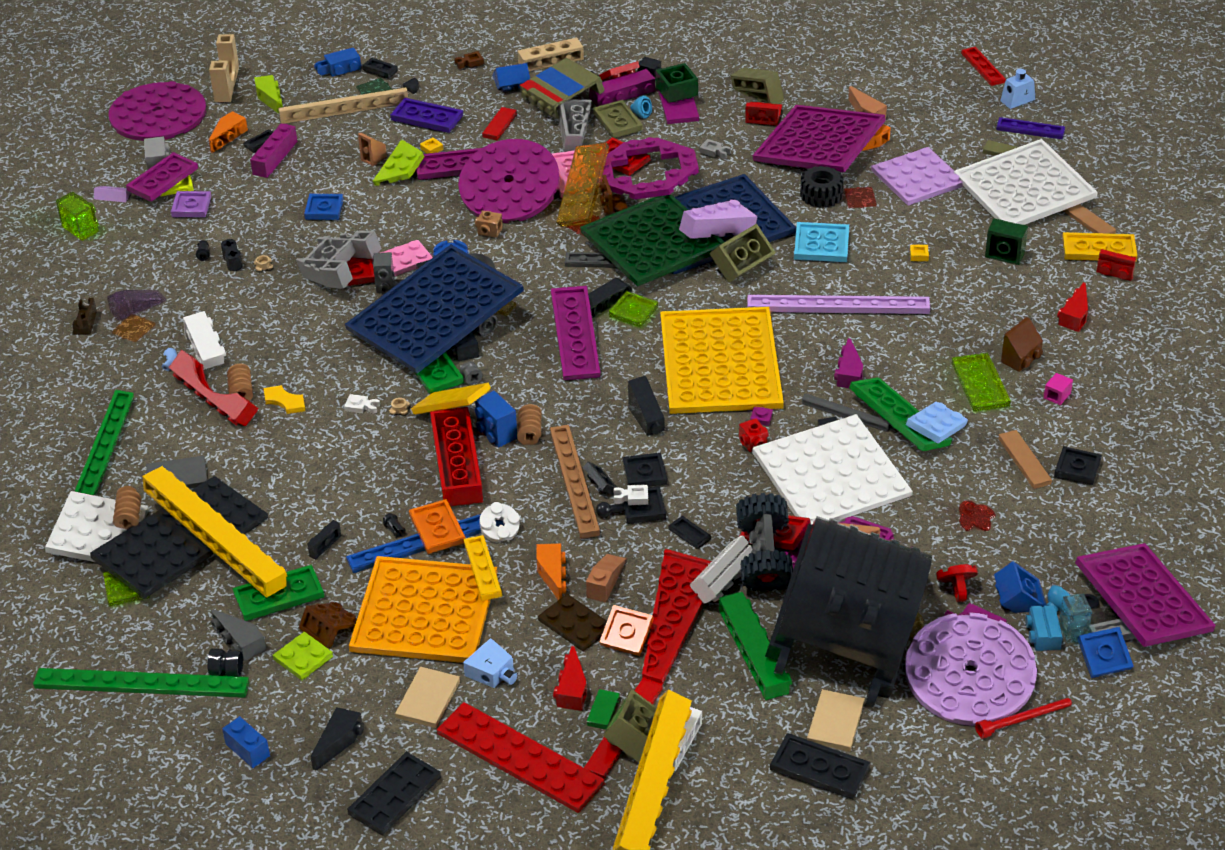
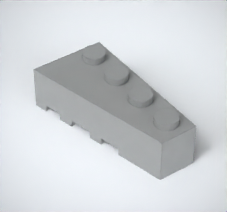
M569 99L559 105L558 121L564 152L582 149L592 100Z

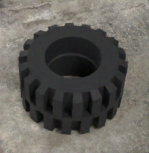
M827 166L807 169L801 176L800 197L802 201H805L806 204L810 203L812 207L816 205L817 208H821V206L827 208L828 205L835 206V203L838 204L842 200L843 175H841V172L836 171V169Z

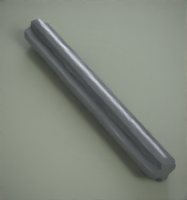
M807 393L802 397L801 403L843 418L857 414L863 424L886 432L891 427V424L883 418Z

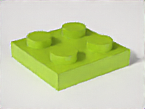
M306 632L301 633L273 654L274 661L301 681L333 657L331 650Z

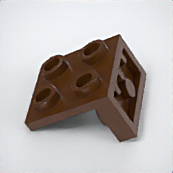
M602 175V181L599 184L600 190L603 192V195L600 196V202L604 209V215L609 216L628 208L623 194L612 195L607 177Z
M338 602L317 603L316 605L305 607L298 628L326 648H331L338 630L355 627L357 618L353 613L342 608V605Z

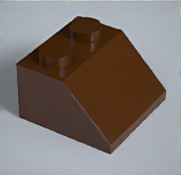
M1024 318L1004 334L1001 363L1018 372L1023 368H1028L1034 359H1039L1043 353V340L1030 318Z

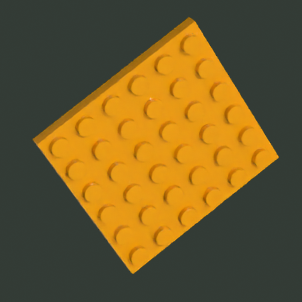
M377 556L350 640L349 652L463 663L478 650L491 599L481 600L470 564ZM494 567L495 572H496V575H497V573H498L497 567Z

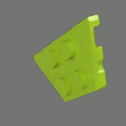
M401 140L374 178L373 184L380 186L382 181L388 180L389 183H393L398 180L410 179L424 158L423 152L406 141Z

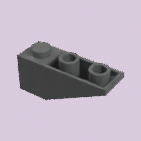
M214 609L211 610L213 618L211 620L212 627L215 631L221 632L223 641L226 644L230 643L232 649L243 651L244 661L266 650L264 636L254 624Z

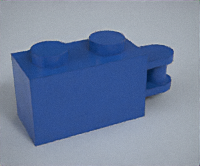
M353 47L324 55L325 60L316 62L314 65L319 75L330 73L333 77L361 69V60Z

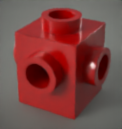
M757 418L739 424L740 442L749 452L753 451V447L767 443V438L769 437L768 430L761 425Z

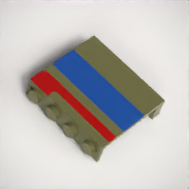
M567 57L520 85L522 90L521 96L524 100H528L532 105L539 107L540 110L547 112L556 119H559L556 107L587 88L599 94L605 91L601 77Z

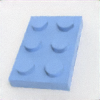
M934 402L908 418L906 425L934 442L940 443L965 427L968 419L959 412L950 410L943 403Z

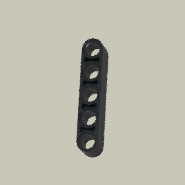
M614 278L588 293L592 318L596 317L598 313L611 308V305L621 302L625 297H629L632 293V287L621 279Z

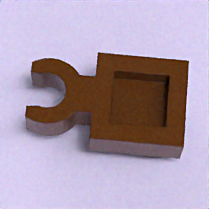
M479 51L464 54V57L454 58V63L458 69H462L465 66L471 68L484 64V58Z

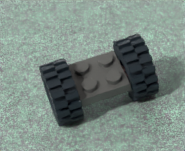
M761 493V495L752 494V497L746 496L744 500L740 499L739 503L736 504L737 525L742 532L747 531L749 542L752 543V551L749 557H743L740 564L743 586H746L747 589L752 588V591H773V589L781 590V587H788L793 571L792 558L789 554L786 555V552L782 551L779 553V550H774L773 533H777L776 530H783V527H786L787 523H789L787 501H785L784 497L781 498L780 495L774 496L773 493L765 495V493Z

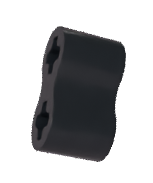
M233 239L222 241V255L226 261L227 269L229 271L242 269L241 252L237 249L236 241Z

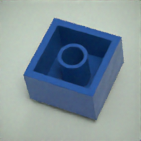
M497 392L487 393L475 401L476 428L480 433L483 432L487 436L490 443H494L499 448L517 439L516 410Z

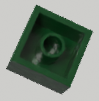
M686 63L656 70V87L668 103L698 96V78Z
M994 218L987 232L985 258L1020 265L1025 254L1028 226Z

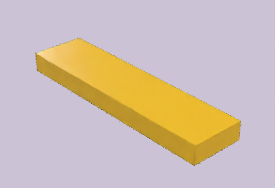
M484 535L464 539V545L481 600L502 597V591Z

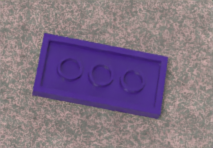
M404 98L390 114V117L393 121L450 133L463 117V110Z

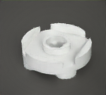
M494 502L481 513L479 521L481 533L487 540L495 543L511 540L518 533L520 516L512 507ZM496 520H502L505 525L496 526Z

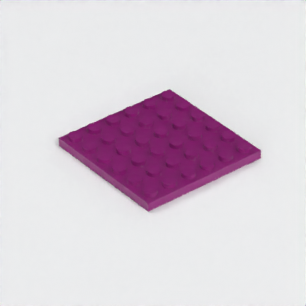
M795 105L752 155L753 161L803 167L806 169L827 166L844 173L886 121L885 115Z

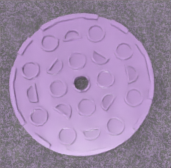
M957 613L940 617L924 626L914 636L913 642L907 651L905 664L909 688L918 702L928 711L946 721L975 726L976 722L984 719L993 722L1017 713L1027 703L1033 693L1037 668L1035 655L1029 643L1011 625L1002 620L998 622L987 618L988 615L970 613V615L957 616ZM968 665L976 667V672L965 670V667Z

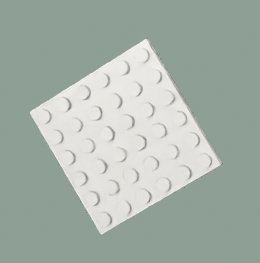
M1042 139L954 171V174L959 175L962 185L995 219L1021 225L1097 198V191Z
M857 414L753 447V455L782 498H785L793 514L797 517L810 518L811 525L816 516L827 520L830 518L841 520L910 497L913 493Z

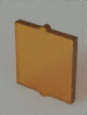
M131 314L112 333L122 337V339L137 342L156 324L145 319V317L141 318Z

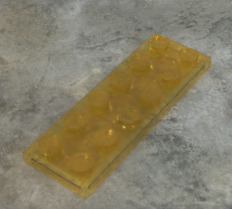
M607 142L576 146L556 222L559 227L588 224L591 222L600 186L599 183L601 182L609 149Z

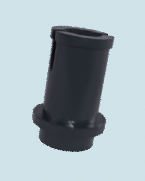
M201 240L197 244L196 257L200 261H205L210 255L208 251L209 244L207 241Z
M388 513L383 517V525L390 529L395 538L402 536L399 531L405 534L406 529L398 522V517L395 514Z

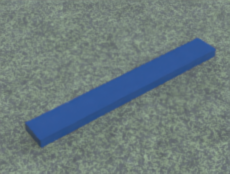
M481 514L458 521L466 538L481 533L479 526ZM496 520V526L505 525L502 520ZM415 534L348 555L346 559L352 572L356 573L374 567L377 556L403 558L426 551L419 535Z

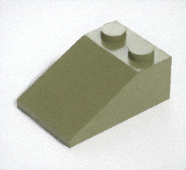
M631 689L603 736L607 738L610 744L622 749L629 758L640 762L657 707Z

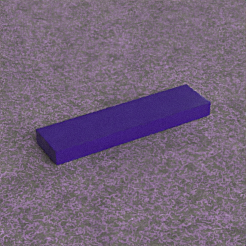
M999 117L996 130L1062 140L1065 127Z

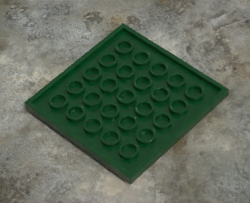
M671 194L651 198L580 227L581 233L637 287L710 257V253L724 243L723 240L711 234V237L689 238L681 232L679 228L683 212L688 209Z

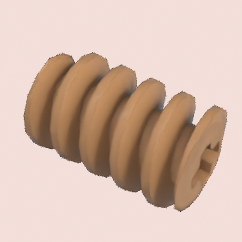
M235 364L227 371L229 394L238 393L251 401L253 398L251 370L246 364Z
M527 404L518 411L517 439L523 445H536L541 437L542 413L537 405Z
M124 486L117 490L112 523L118 528L129 529L132 526H137L139 523L142 498L135 488Z

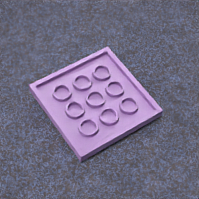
M929 147L871 166V171L907 205L963 187L959 175L954 174V170Z

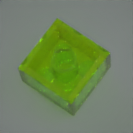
M73 191L56 200L61 226L82 241L99 232V223L95 216L96 209L91 202L89 203Z

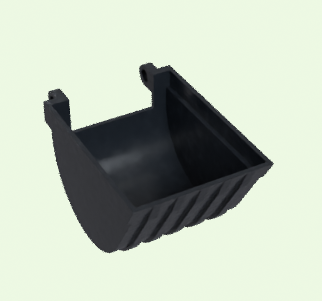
M816 516L813 524H808L765 654V657L777 660L773 673L782 676L795 639L876 667L877 670L869 686L865 705L874 707L877 696L889 698L894 688L902 656L924 594L931 568L932 555L921 552L920 548L915 546L910 548L903 546L894 539L889 541L880 538L877 533L870 532L868 534L858 530L856 526L850 525L848 527L839 524L836 519L830 518L827 520Z

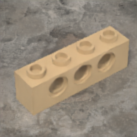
M578 38L518 50V63H527L529 71L551 67L566 57L573 62L584 59L583 46Z

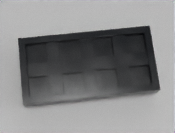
M406 751L347 808L348 815L383 836L441 778V772Z

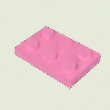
M419 240L380 252H392L394 276L416 269V263L433 258Z

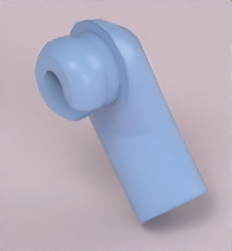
M168 348L164 351V356L166 355L168 360L162 365L163 370H171L168 367L177 356V351L173 348Z

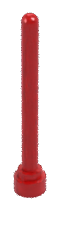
M1065 698L993 722L984 719L975 723V729L980 738L984 739L990 737L997 729L1072 705V700Z

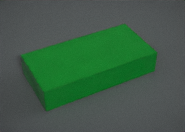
M599 689L587 719V726L606 730L618 705L620 693Z

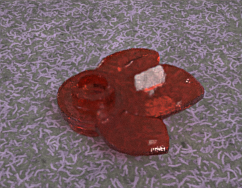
M969 500L963 501L959 506V513L961 515L959 522L966 531L971 530L973 526L984 531L990 530V519L996 516L990 507L983 504L977 505Z

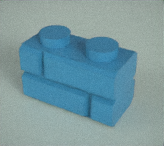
M1054 605L1044 607L1031 606L1029 615L1025 617L1026 627L1031 630L1029 631V642L1034 643L1035 651L1061 650L1063 637Z

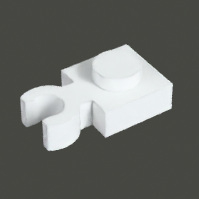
M350 394L344 409L345 411L363 413L364 410H368L370 413H377V407L375 406H380V401L377 399L368 400V396Z
M628 485V490L614 488V503L621 504L624 501H628V505L648 504V486Z

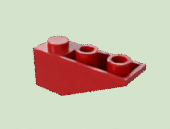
M1083 282L1079 288H1076L1073 296L1067 299L1065 306L1059 309L1057 318H1059L1058 325L1079 332L1084 326L1088 313L1086 283Z
M571 646L569 654H566L564 657V670H560L559 686L554 688L553 699H556V704L559 708L582 711L587 697V683L574 646Z

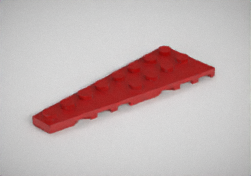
M669 549L664 550L653 610L654 620L650 628L642 678L645 677L661 684L664 683L704 605L698 597V593L693 591L690 584L712 561Z

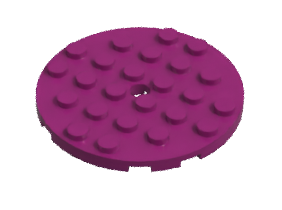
M175 81L150 83L123 92L109 109V121L112 128L126 138L144 141L147 138L164 136L166 140L175 138V135L181 133L185 134L195 128L205 117L206 102L203 95L189 85L176 83Z
M506 139L488 144L468 159L459 176V193L465 207L477 217H479L483 210L501 213L503 223L515 220L520 222L537 215L551 203L560 185V174L556 159L542 145L524 139ZM506 178H507V179H513V181L510 182V183H509V182H505V181H506Z

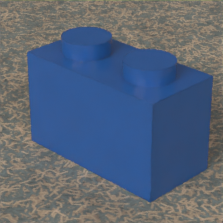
M240 716L222 728L225 744L252 768L270 757L267 739Z

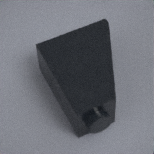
M642 376L629 380L628 408L645 434L649 436L665 431V418L647 377Z

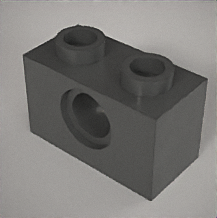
M392 252L374 253L373 268L376 293H387L395 287Z

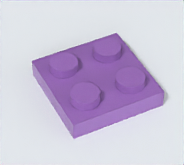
M177 191L171 209L172 217H206L211 200V191Z

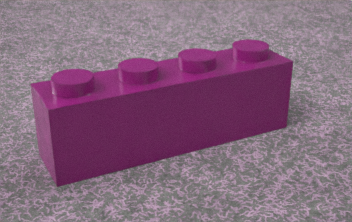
M647 69L602 82L605 91L601 94L589 88V97L597 107L620 100L624 101L655 91V78Z
M281 123L250 159L252 175L264 178L269 177L298 142L295 126Z

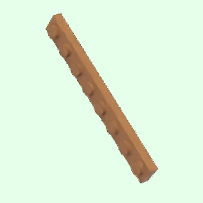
M569 425L551 427V438L580 539L600 536L599 525Z

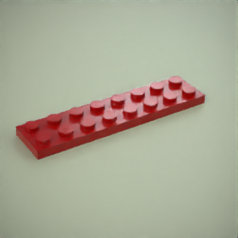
M465 702L437 728L438 735L577 813L585 807L605 784V779Z

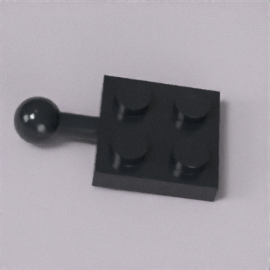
M660 486L648 488V504L628 505V501L614 505L601 502L596 507V513L598 516L606 518L611 513L624 511L627 524L666 519V510Z

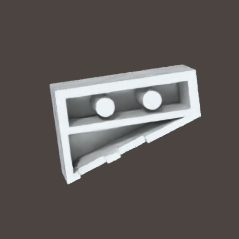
M205 311L183 317L186 340L190 339L192 344L190 347L192 350L194 349L195 356L203 364L204 370L224 364L225 349L219 345L218 333L213 331L212 320L210 317L207 318Z

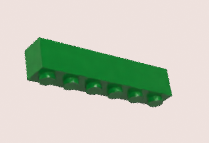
M743 592L720 597L719 612L763 698L769 700L789 694L790 685H792L791 676L785 670L782 676L773 673L777 660L765 657L769 645L766 629L760 625L758 614H754L750 599H746Z

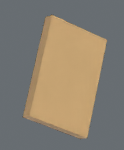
M420 667L395 713L396 718L436 728L460 683V676Z
M822 689L807 740L830 748L850 752L865 698Z

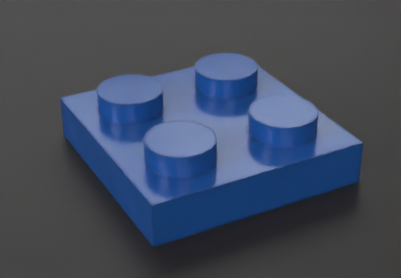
M309 194L304 213L305 220H339L344 200L343 194Z
M1120 627L1079 635L1077 638L1091 678L1130 670L1134 667Z

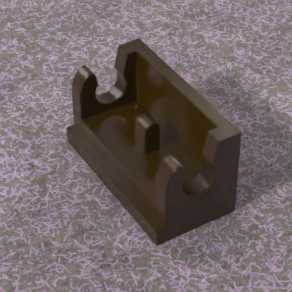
M94 298L88 299L89 306H84L82 299L79 300V311L76 320L72 324V335H91L97 313Z

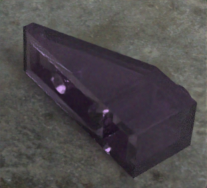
M121 290L107 296L110 312L118 321L167 301L159 290Z

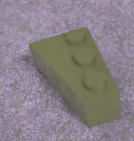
M741 68L730 75L733 89L748 97L753 96L757 98L758 102L779 104L784 101L778 71Z

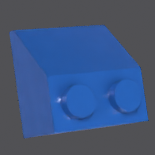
M527 63L496 68L492 75L497 89H502V91L512 90V87L521 89L520 85L530 79Z
M1014 561L994 574L995 587L1000 595L999 601L1005 609H1009L1014 613L1029 612L1031 606L1044 607L1047 605L1039 579Z

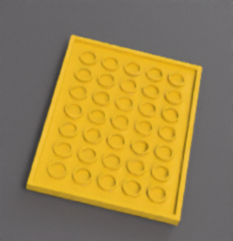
M769 307L660 312L669 414L753 410L754 407L783 409L784 402Z

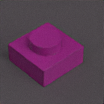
M754 407L750 420L757 418L761 425L769 426L773 409Z

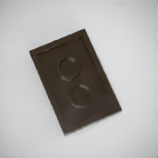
M569 594L564 595L538 615V621L582 652L601 638L607 620Z

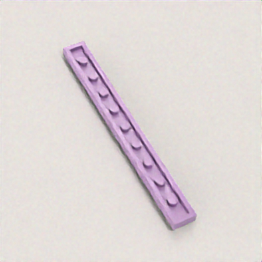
M748 295L747 308L769 307L770 312L930 314L929 297Z

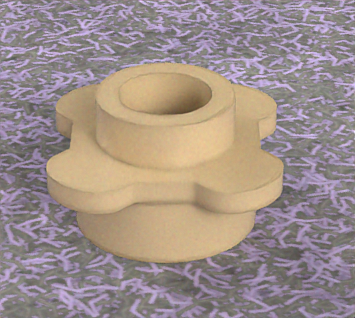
M261 255L254 261L257 271L273 268V265L270 263L271 258L266 255Z
M396 398L391 402L392 408L389 411L391 414L405 415L408 413L407 408L410 406V403L404 398Z

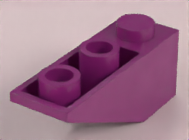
M848 338L846 345L842 346L841 356L843 357H839V369H836L834 374V380H837V387L848 389L851 382L860 381L863 377V363L851 338Z

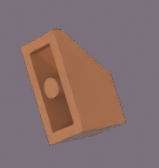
M358 134L361 161L374 166L387 157L386 145L365 134Z

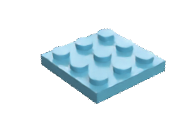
M797 222L794 260L847 262L849 225Z

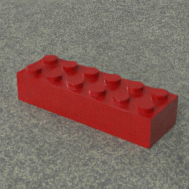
M462 407L430 411L443 500L447 499L450 506L483 502L482 483L469 408Z

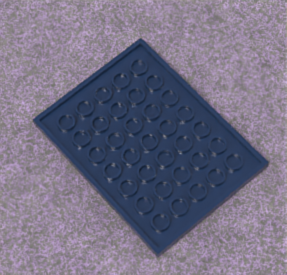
M745 174L675 196L688 210L737 200L741 205L758 216L756 223L769 242L796 233V227ZM725 233V236L719 238L726 242L735 236L732 233ZM710 256L676 270L672 274L674 275L713 262L714 260Z
M450 244L345 323L346 330L418 374L522 293L524 288L517 281Z

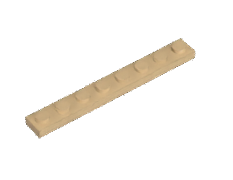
M407 88L282 107L279 108L280 121L282 124L396 106L404 98H408Z

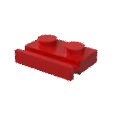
M1101 249L1096 272L1131 281L1134 275L1136 257Z

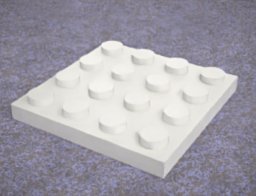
M71 491L45 546L46 553L95 562L91 559L90 552L127 530L118 528L112 523L115 500ZM140 506L139 522L146 518L148 506Z

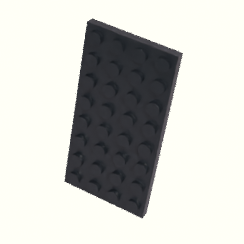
M216 476L191 490L200 499L207 502L214 511L220 513L228 523H232L241 534L248 533L268 519V513ZM161 508L140 521L137 526H132L90 552V557L145 599L214 555L215 552L168 511Z

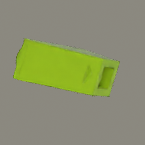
M273 75L254 77L258 99L279 114V108H282L283 105L278 81H274Z

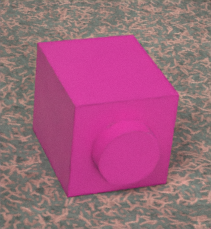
M1055 373L1045 385L1043 398L1061 405L1071 394L1073 379Z

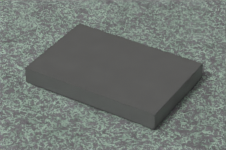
M205 456L146 464V473L163 466L166 470L171 471L179 481L184 482L189 489L195 488L207 481Z

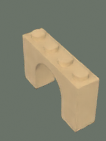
M234 34L218 35L216 42L219 61H211L209 69L215 102H231L239 70Z

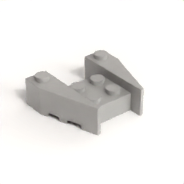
M355 231L354 235L350 236L347 233H343L337 238L324 236L317 238L319 245L305 259L297 258L296 262L304 278L329 288L343 289L353 279L347 261L351 258L372 259L374 258V253H378L382 248L375 231Z

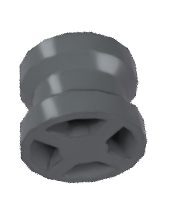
M466 362L460 368V373L469 385L480 382L483 373L474 362Z

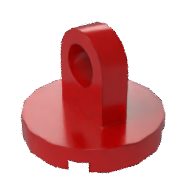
M963 564L950 566L946 572H943V569L936 572L937 581L943 583L952 582L956 601H966L967 590L965 580L978 575L977 566Z

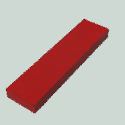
M976 47L961 50V54L991 86L1005 83V77Z

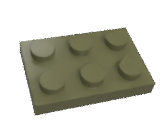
M623 100L593 108V114L613 138L643 130L642 123Z

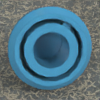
M640 96L631 104V111L639 118L646 119L652 113V103L647 96Z
M1052 585L1048 592V603L1046 606L1054 605L1056 612L1065 611L1075 605V601L1062 587Z

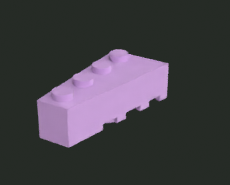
M730 200L684 211L679 230L689 238L711 237V234L722 237L725 236V233H732L736 236L755 225L758 216L741 205L739 201Z

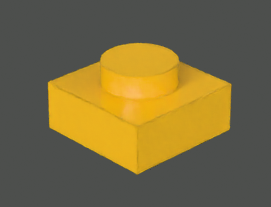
M431 138L420 143V149L426 154L438 153L443 150V144L435 138Z
M910 245V260L928 261V245Z

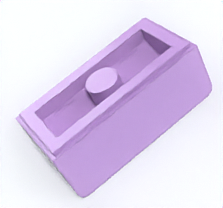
M109 186L94 188V199L126 202L131 192L127 191V188Z

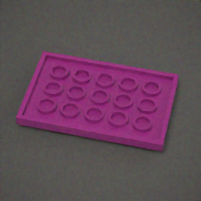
M1146 543L1077 557L1075 564L1143 647L1214 631L1216 625Z

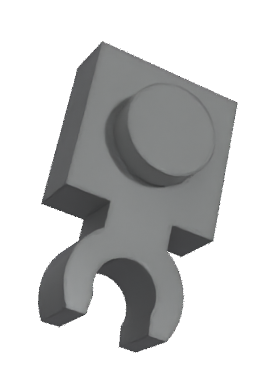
M707 139L700 146V153L712 157L719 155L720 158L726 159L727 154H731V148L728 146L722 147V143Z

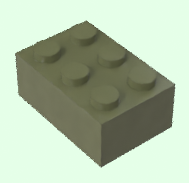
M756 223L719 245L710 255L728 283L768 260L776 252Z

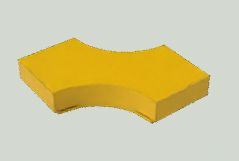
M282 385L264 388L266 405H278L287 414L305 411L303 394L295 395L288 393L283 389Z

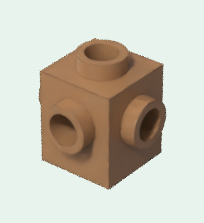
M482 210L479 217H476L475 220L478 235L497 238L503 228L502 214Z

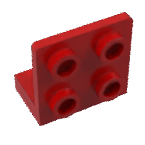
M761 102L746 103L745 123L778 126L782 105Z

